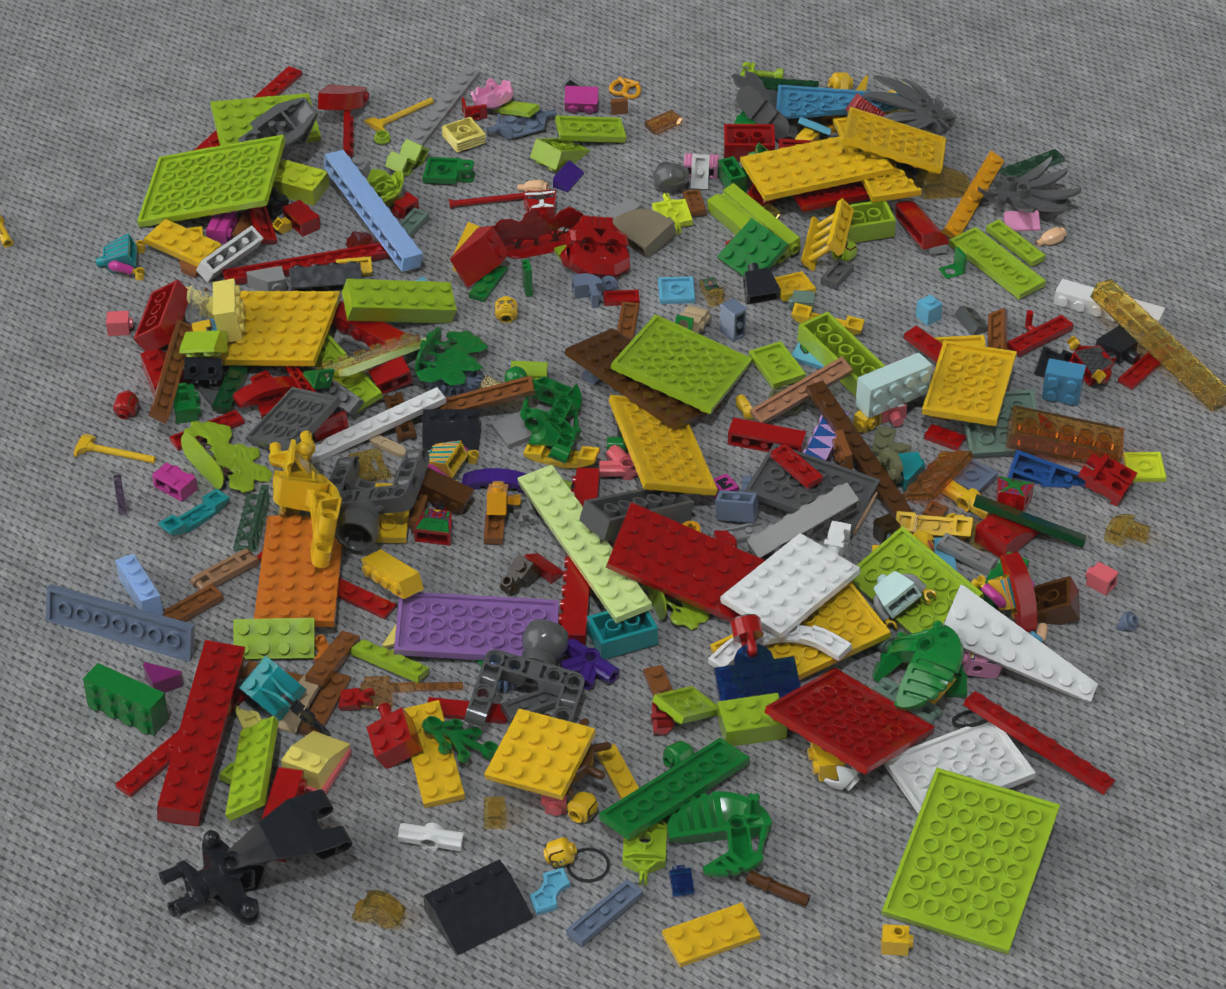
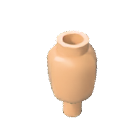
M529 180L525 184H518L517 190L525 192L527 190H549V183L544 180Z
M1063 227L1051 228L1044 232L1041 239L1036 240L1035 244L1038 247L1058 244L1067 236L1066 231Z

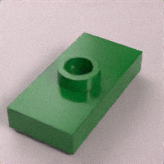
M961 664L958 674H954L956 681L946 691V697L967 698V674H965Z

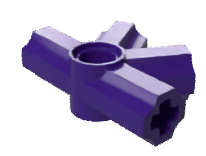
M575 638L568 640V647L564 653L570 658L559 661L561 668L578 672L584 677L583 689L585 690L594 688L596 677H599L607 684H613L620 674V669L602 658L597 649L588 648Z

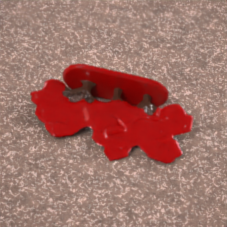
M567 207L559 211L552 219H547V214L539 213L534 208L525 213L521 221H516L512 218L502 219L496 222V225L493 227L508 250V257L523 259L553 253L554 248L565 245V234L568 232L565 230L574 227L583 216V213L576 211L572 207Z

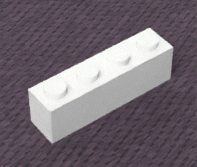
M250 226L201 260L196 271L206 282L211 281L221 274L222 270L228 269L257 249L263 237L253 226Z

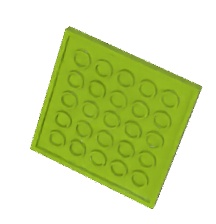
M655 314L612 362L611 369L637 382L648 385L652 389L661 391L669 397H674L687 405L698 408L702 412L711 414L748 369L753 358Z

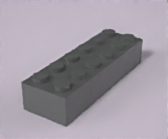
M641 488L585 500L579 521L597 534L600 539L609 540L617 538L631 502L678 523L689 521L695 502L681 492L650 491Z

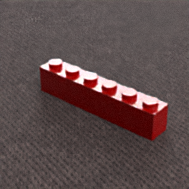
M340 300L331 323L332 327L338 329L341 333L352 336L355 340L366 343L369 347L376 348L381 353L406 344V333L385 322L347 321L344 302Z

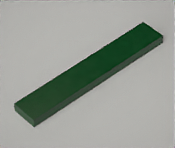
M979 494L975 497L973 507L1079 547H1083L1085 544L1086 535Z

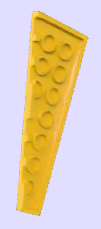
M847 117L833 119V125L839 136L844 135ZM888 157L886 158L894 168L893 174L862 180L872 203L921 196L922 192L921 188H917L914 185V181L908 179L905 176V172L898 169L896 163Z

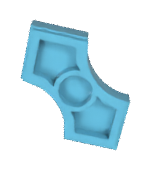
M564 868L543 873L544 882L541 888L529 895L536 915L557 910V897L562 891L570 888V881Z

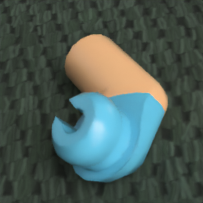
M1038 624L1037 633L1031 631V635L1040 642L1045 641L1048 629L1047 624Z

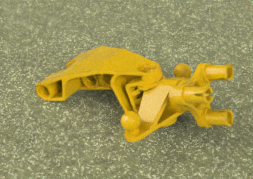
M303 431L300 434L301 442L296 444V440L291 439L287 451H281V444L278 442H273L269 445V463L272 466L283 468V471L275 470L273 474V500L279 505L278 516H300V510L310 512L313 529L310 548L311 561L316 567L326 568L330 563L342 498L337 487L323 474H315V471L310 470L309 461L316 447L312 440V433Z

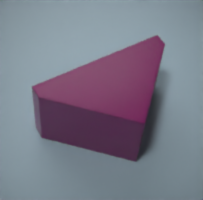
M147 662L143 663L145 679L150 687L166 693L183 686L182 671Z

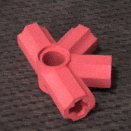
M613 445L606 452V458L609 461H599L600 477L620 476L624 480H632L638 476L630 453L626 454L620 446Z

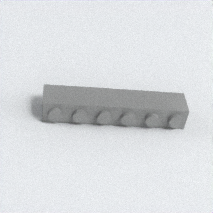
M847 482L843 485L839 484L826 495L818 496L814 502L804 504L795 513L787 514L776 524L768 525L764 531L751 535L747 540L748 549L752 555L766 561L778 546L791 541L799 533L810 538L829 527L832 521H839L860 509V500Z

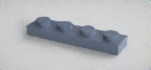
M628 879L625 880L568 927L566 935L583 947L643 897V890Z

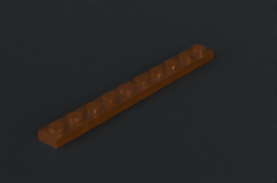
M822 380L808 385L806 392L834 433L835 430L842 429L852 452L853 461L863 474L880 479L876 492H878L877 496L887 511L895 519L897 511L913 512L825 382Z

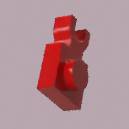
M360 688L341 690L338 708L341 711L360 709L362 704L373 706V700L368 697L375 696V691L373 688H367L364 691Z

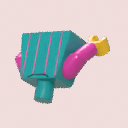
M128 233L104 245L103 256L96 258L95 261L99 268L106 266L111 273L123 272L129 275L132 273L135 274V279L140 281L144 279L145 270L142 267L133 268L136 267L137 252L144 253L146 246L143 240L134 242Z

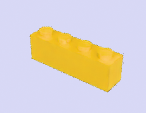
M382 549L361 558L363 574L391 591L394 595L406 599L424 590L418 571Z

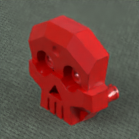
M583 215L574 227L565 234L566 247L570 249L569 268L576 273L593 274L600 279L605 276H613L616 279L630 269V256L627 251L629 246L628 236L613 224L612 217L604 218Z

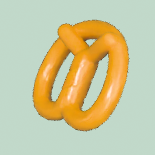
M619 76L618 79L610 84L609 91L615 96L636 99L641 94V86L639 81ZM621 83L623 85L621 91L614 90L617 84ZM635 87L636 93L628 94L629 88Z

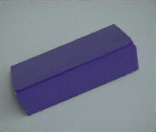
M568 160L553 177V188L569 192L584 175V172L572 161Z

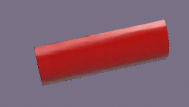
M913 201L895 203L896 219L923 250L949 244L947 236L917 203Z

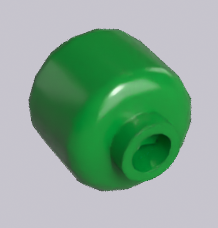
M677 741L664 749L663 762L665 766L672 768L694 754V750L690 744L684 741Z

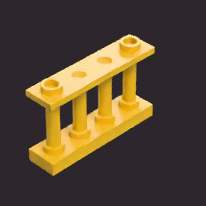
M843 198L837 201L834 214L821 222L815 216L811 218L801 257V262L810 271H815L817 259L828 252L833 251L837 256L844 253L854 209Z

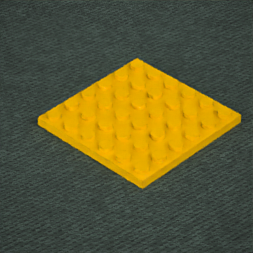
M241 291V296L239 297L240 300L243 299L245 310H243L245 315V321H243L245 325L243 340L228 342V353H221V357H209L224 358V365L315 366L341 300L340 291Z

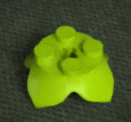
M371 169L367 182L374 188L387 207L394 205V201L402 198L404 172L396 171L390 176L384 170Z

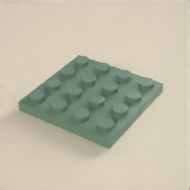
M1033 389L1006 391L996 426L963 421L970 458L1014 455L1015 450L1028 454L1045 453L1046 448Z

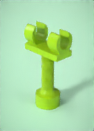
M744 62L742 67H748L749 69L743 68L740 73L742 77L745 76V71L755 73L758 77L784 78V69L777 68L773 72L755 70V62H752V64Z

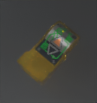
M715 277L699 281L700 290L709 307L718 306L724 302V290L722 287H719ZM712 297H717L719 300L712 302Z

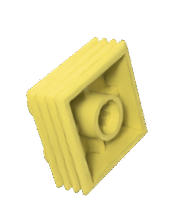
M472 117L442 126V136L456 152L486 143V133Z

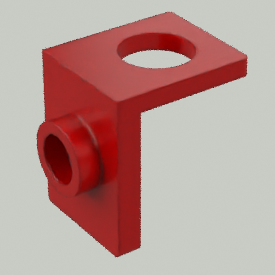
M464 97L461 98L464 119L472 117L473 120L487 119L486 104L467 107Z

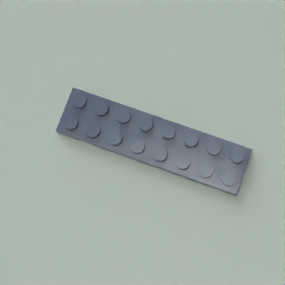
M53 584L47 587L46 621L188 662L194 656V624Z

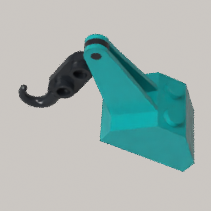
M267 656L260 660L238 686V688L279 721L291 710L297 716L300 714L299 718L307 725L310 724L322 734L331 736L330 731L315 718L316 715L308 708H305L306 706L299 701L307 689Z

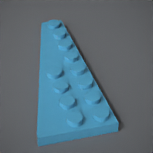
M778 85L776 109L786 119L848 114L845 109L857 93L863 96L865 92L874 91ZM866 99L883 112L905 110L886 103Z

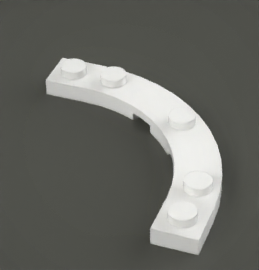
M799 624L782 639L763 629V637L756 640L757 648L784 642L805 644L821 650L838 661L852 649L850 642L829 630L815 625L809 627ZM732 637L708 658V664L725 673L743 656L741 643L735 642Z

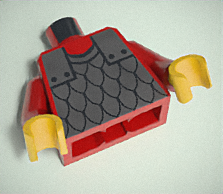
M1075 336L1069 338L1066 343L1070 345V350L1074 351L1069 362L1086 365L1084 382L1089 387L1096 382L1098 384H1107L1112 375L1113 362L1116 361L1115 353L1112 351L1106 353L1099 345L1093 347L1081 345Z

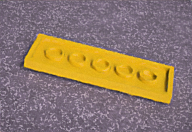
M439 700L404 708L414 720L423 751L413 755L411 760L424 808L466 799L452 748L449 754L440 753L438 751L439 743L435 737L426 733L422 728V722L428 716H436L441 721H445ZM444 736L446 741L450 742L449 738Z

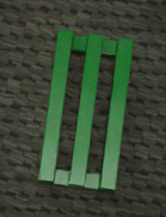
M529 259L522 260V286L525 297L533 296L532 268Z

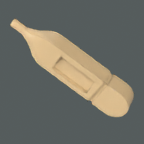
M379 434L369 439L371 445L396 457H404L406 450L402 445Z

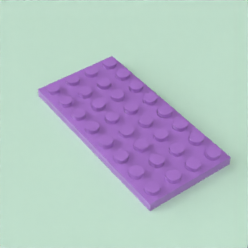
M418 592L406 599L399 597L394 655L484 660L487 652L495 649L522 656L524 651L522 635L529 622L536 619L550 620L558 624L559 600Z

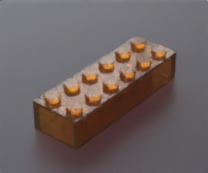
M1017 405L1012 407L1007 425V448L1083 464L1087 463L1092 453L1101 458L1105 453L1109 458L1119 463L1123 457L1124 428Z

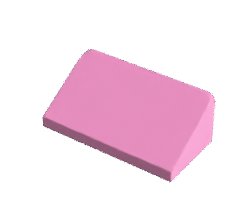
M1035 210V213L1023 211L1004 212L1003 222L1014 231H1040L1038 210Z

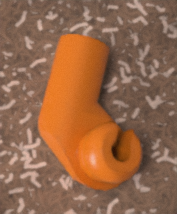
M321 634L315 637V647L318 653L313 659L314 662L329 647L326 637Z

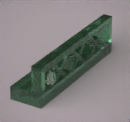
M261 485L259 494H247L233 551H241L248 548L251 552H257L270 500L269 485ZM250 500H257L256 505L252 506ZM254 512L253 519L249 520L246 515ZM250 525V531L246 534L243 528ZM248 540V546L239 545L241 541Z

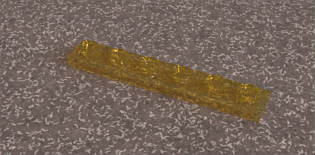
M405 333L401 335V339L391 338L385 340L386 344H373L369 346V350L365 351L363 348L354 351L352 356L345 354L339 356L337 361H324L322 366L317 367L316 370L334 368L337 371L420 342L421 339L419 334Z

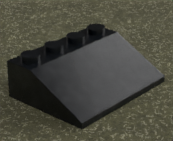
M500 859L423 895L424 911L457 956L533 919V915L511 873Z

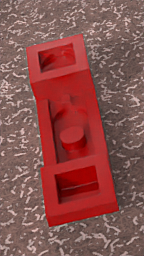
M270 377L241 388L233 394V399L240 408L257 405L258 398L288 392L292 387H297L291 377Z
M1019 552L1001 555L1000 560L1004 575H1009L1018 612L1013 614L1015 623L1026 632L1037 630V603L1028 569Z

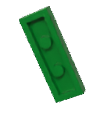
M499 265L479 279L469 292V298L485 303L508 272V267Z

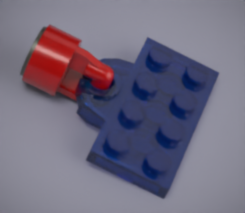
M745 614L731 621L733 639L735 642L741 643V648L735 654L733 665L715 667L713 670L719 701L778 693L779 698H782L801 687L794 656L774 659L771 651L766 646L756 643V640L764 635L761 618L758 615Z

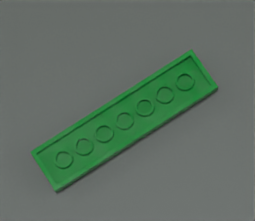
M718 738L694 753L691 757L678 763L599 813V820L629 841L678 810L683 804L686 805L694 796L697 798L700 794L708 791L750 764V757L722 738Z

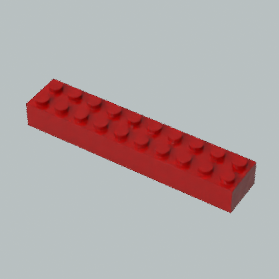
M205 640L157 804L158 821L186 826H200L245 663L244 646Z

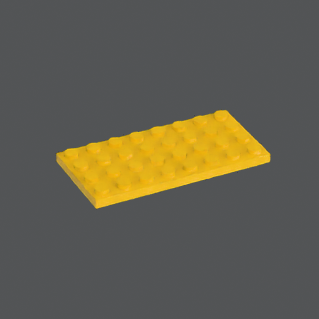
M843 136L740 157L741 165L764 201L894 173V168L887 158L880 157L872 152H864L857 147H849L842 143Z
M610 395L609 404L644 489L716 496L718 489L690 424L674 431L627 397Z
M849 582L800 623L803 626L813 627L815 625L824 628L850 642L852 649L841 660L891 637V631L852 582ZM733 634L710 644L712 653L716 652L724 643L731 639ZM784 642L759 647V658L756 663L749 664L742 656L726 672L744 697H752L773 693L839 661L817 648L800 643Z

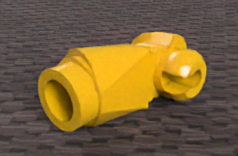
M743 394L738 395L735 398L736 407L743 413V418L747 420L754 419L750 414L752 407L748 399Z

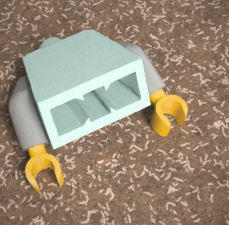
M897 571L892 572L888 576L882 574L877 579L878 584L874 586V591L876 592L874 596V610L879 618L885 622L888 629L890 625H894L898 630L897 624L891 621L889 617L893 619L922 596L921 592L924 594L927 604H932L927 596L932 595L937 599L935 591L927 590V586L914 574H900Z

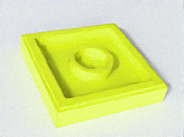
M1123 452L1124 465L1138 473L1133 482H1166L1167 477L1161 452Z

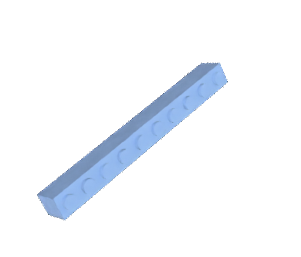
M344 150L325 154L323 168L399 269L404 272L421 267L422 251L399 224L398 219L393 216L390 209L383 203L382 198L370 186L366 177L354 165L350 156Z

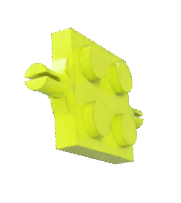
M664 193L662 195L664 201L652 203V210L659 212L665 217H670L675 222L677 235L682 233L681 227L693 225V219L686 199L674 200L670 198L669 193H667V196Z

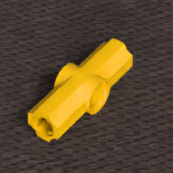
M951 479L945 482L941 493L954 500L958 508H963L965 512L970 510L982 519L993 515L973 507L976 495H981L976 489L970 488L968 490Z

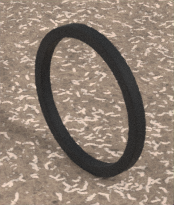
M971 710L963 711L952 718L953 726L958 728L966 726L976 727L989 721L984 719L970 724H959L956 722L958 718L964 715L975 713Z
M581 848L577 850V854L583 851H594L601 854L607 863L606 870L601 876L594 879H582L573 874L570 864L567 865V871L570 876L585 883L601 880L610 869L609 858L604 852L596 848Z

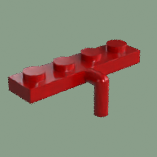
M1028 310L1025 319V328L1028 332L1008 341L1007 348L1011 351H1017V356L1020 357L1073 330L1074 324L1063 315H1060L1035 327L1032 325L1034 312Z

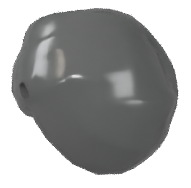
M662 162L657 166L652 178L660 191L675 193L686 186L689 180V172L686 167L680 164Z

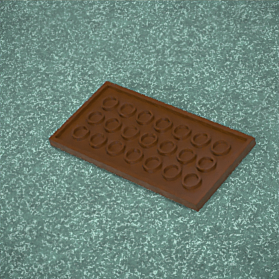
M613 328L565 349L564 354L674 431L708 415V413L702 412L698 408L687 405L674 397H669L661 391L652 389L648 385L637 382L611 369L612 362L632 341ZM720 402V403L718 404V406L713 410V412L716 411V410H718V409L721 407V404H722L721 402Z

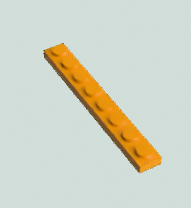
M992 150L987 154L942 230L951 239L962 234L982 200L984 194L978 191V186L981 189H988L1004 162Z

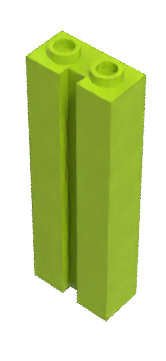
M734 183L723 189L721 195L717 193L707 199L708 212L735 235L753 218L788 243L789 248L773 266L782 263L785 259L801 250L800 237Z

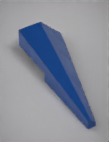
M1015 450L1007 478L1034 482V484H1041V487L1071 488L1073 485L1086 488L1084 487L1086 481L1078 476L1079 472L1020 450Z

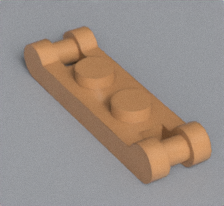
M246 548L193 576L190 583L195 588L197 587L198 591L210 584L217 587L244 571L259 566L260 560L253 556V553Z

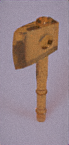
M365 676L364 682L360 683V689L364 691L367 688H373L375 696H369L368 698H371L374 704L373 706L362 704L360 707L378 708L382 703H389L393 707L391 692L463 690V682L390 683L389 676Z

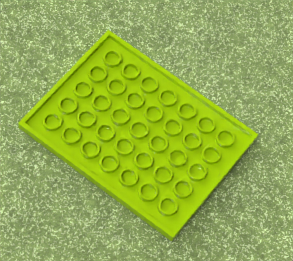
M284 134L160 156L153 172L137 224L139 227L160 224L165 219L171 222L267 206L286 142Z
M936 767L884 903L882 915L1009 955L1059 813L1060 804Z

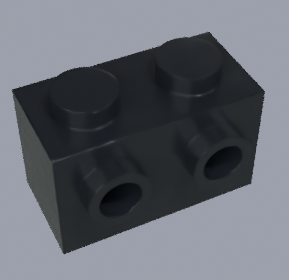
M185 357L184 379L189 380V383L200 384V380H207V384H219V381L224 379V358Z

